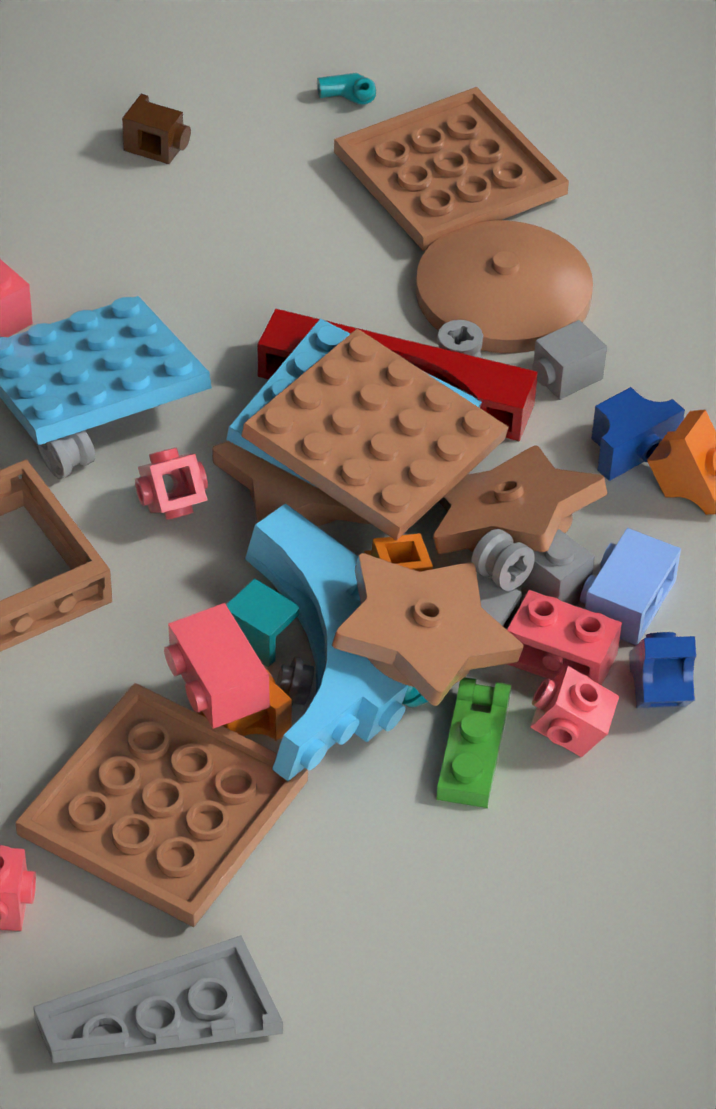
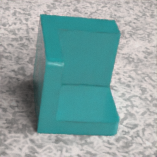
M253 579L226 606L261 663L269 667L276 660V636L299 616V606L257 579Z

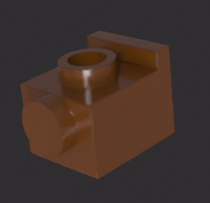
M140 94L122 117L123 145L126 152L170 164L180 150L183 151L189 143L191 128L183 124V112L149 102L148 95Z

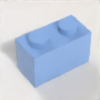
M627 528L617 545L610 543L606 548L600 565L601 571L597 577L594 575L588 577L581 592L580 602L586 604V610L601 613L611 619L622 622L620 639L637 645L676 581L681 548Z

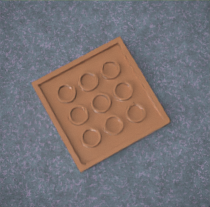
M478 87L334 139V153L423 251L438 238L463 227L482 221L503 220L568 194L569 180Z
M357 328L244 423L241 436L394 540H398L505 440L508 426Z
M134 683L15 822L17 835L176 919L195 927L307 783L308 770L304 768L291 780L287 781L272 770L277 756L276 752L224 726L213 729L207 718Z

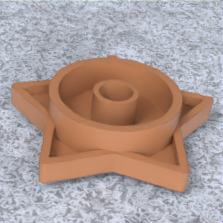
M230 441L215 445L212 448L213 463L250 490V495L254 502L256 524L285 503L316 526L328 524L335 520L371 524L319 488Z
M537 445L531 446L490 471L467 474L438 501L447 513L433 535L436 551L438 554L469 549L473 552L485 534L494 529H501L511 535L514 543L520 542L534 551L546 552L549 550L558 529L564 533L569 530L574 512L607 495L604 475L555 469Z
M359 554L355 566V576L361 605L337 629L332 643L333 648L368 658L384 675L402 684L415 687L433 706L439 705L451 687L466 677L471 669L518 662L524 645L481 607L475 564L467 562L418 572L368 554Z

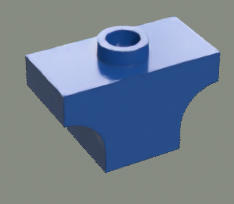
M632 387L596 405L591 439L600 446L597 470L606 479L611 481L639 464L647 462L667 432L676 431L684 419L685 409L674 399L663 402L645 399Z
M674 632L646 634V638L641 640L629 652L630 672H632L635 684L636 709L686 707L695 701L693 677L694 662L697 657L695 636L676 637Z

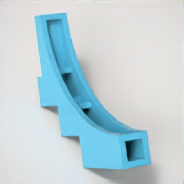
M285 503L255 524L245 560L271 581L281 595L299 606L298 619L308 636L315 662L316 695L306 713L283 735L272 768L277 774L289 781L304 768L309 771L314 769L331 746L336 742L343 745L354 733L365 742H368L381 730L384 729L387 732L392 730L405 713L406 707L402 705L408 685L384 675L366 657L333 648L332 643L337 629L361 605L355 576L358 556Z

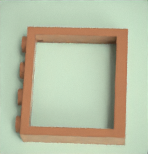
M27 459L0 469V516L24 506L71 570L0 601V652L112 602L110 568Z

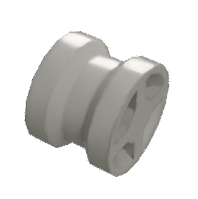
M453 320L443 324L439 329V348L482 358L480 349L483 343V333L475 323L466 320Z
M85 430L38 445L46 466L57 478L68 476L76 465L87 466L95 460V450Z
M494 529L485 534L476 545L472 555V563L475 564L476 572L485 577L492 576L494 583L506 591L514 590L522 585L532 571L535 561L534 552L530 547L520 542L514 543L511 535L501 529Z

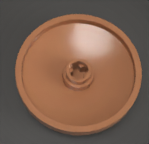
M506 220L482 221L453 231L435 240L424 252L417 267L416 297L426 319L438 331L443 324L453 320H466L475 323L483 333V343L480 349L482 351L495 353L535 351L537 339L575 321L580 320L583 323L590 310L592 300V273L580 251L558 234L523 222Z

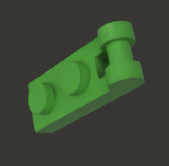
M464 677L459 683L456 705L437 786L436 800L488 808L509 706L511 685L496 682L495 687L476 684L477 679ZM473 704L489 706L491 711L490 713L473 711L472 706Z

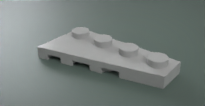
M242 935L33 1006L35 1021L53 1063L283 1034L282 1018Z

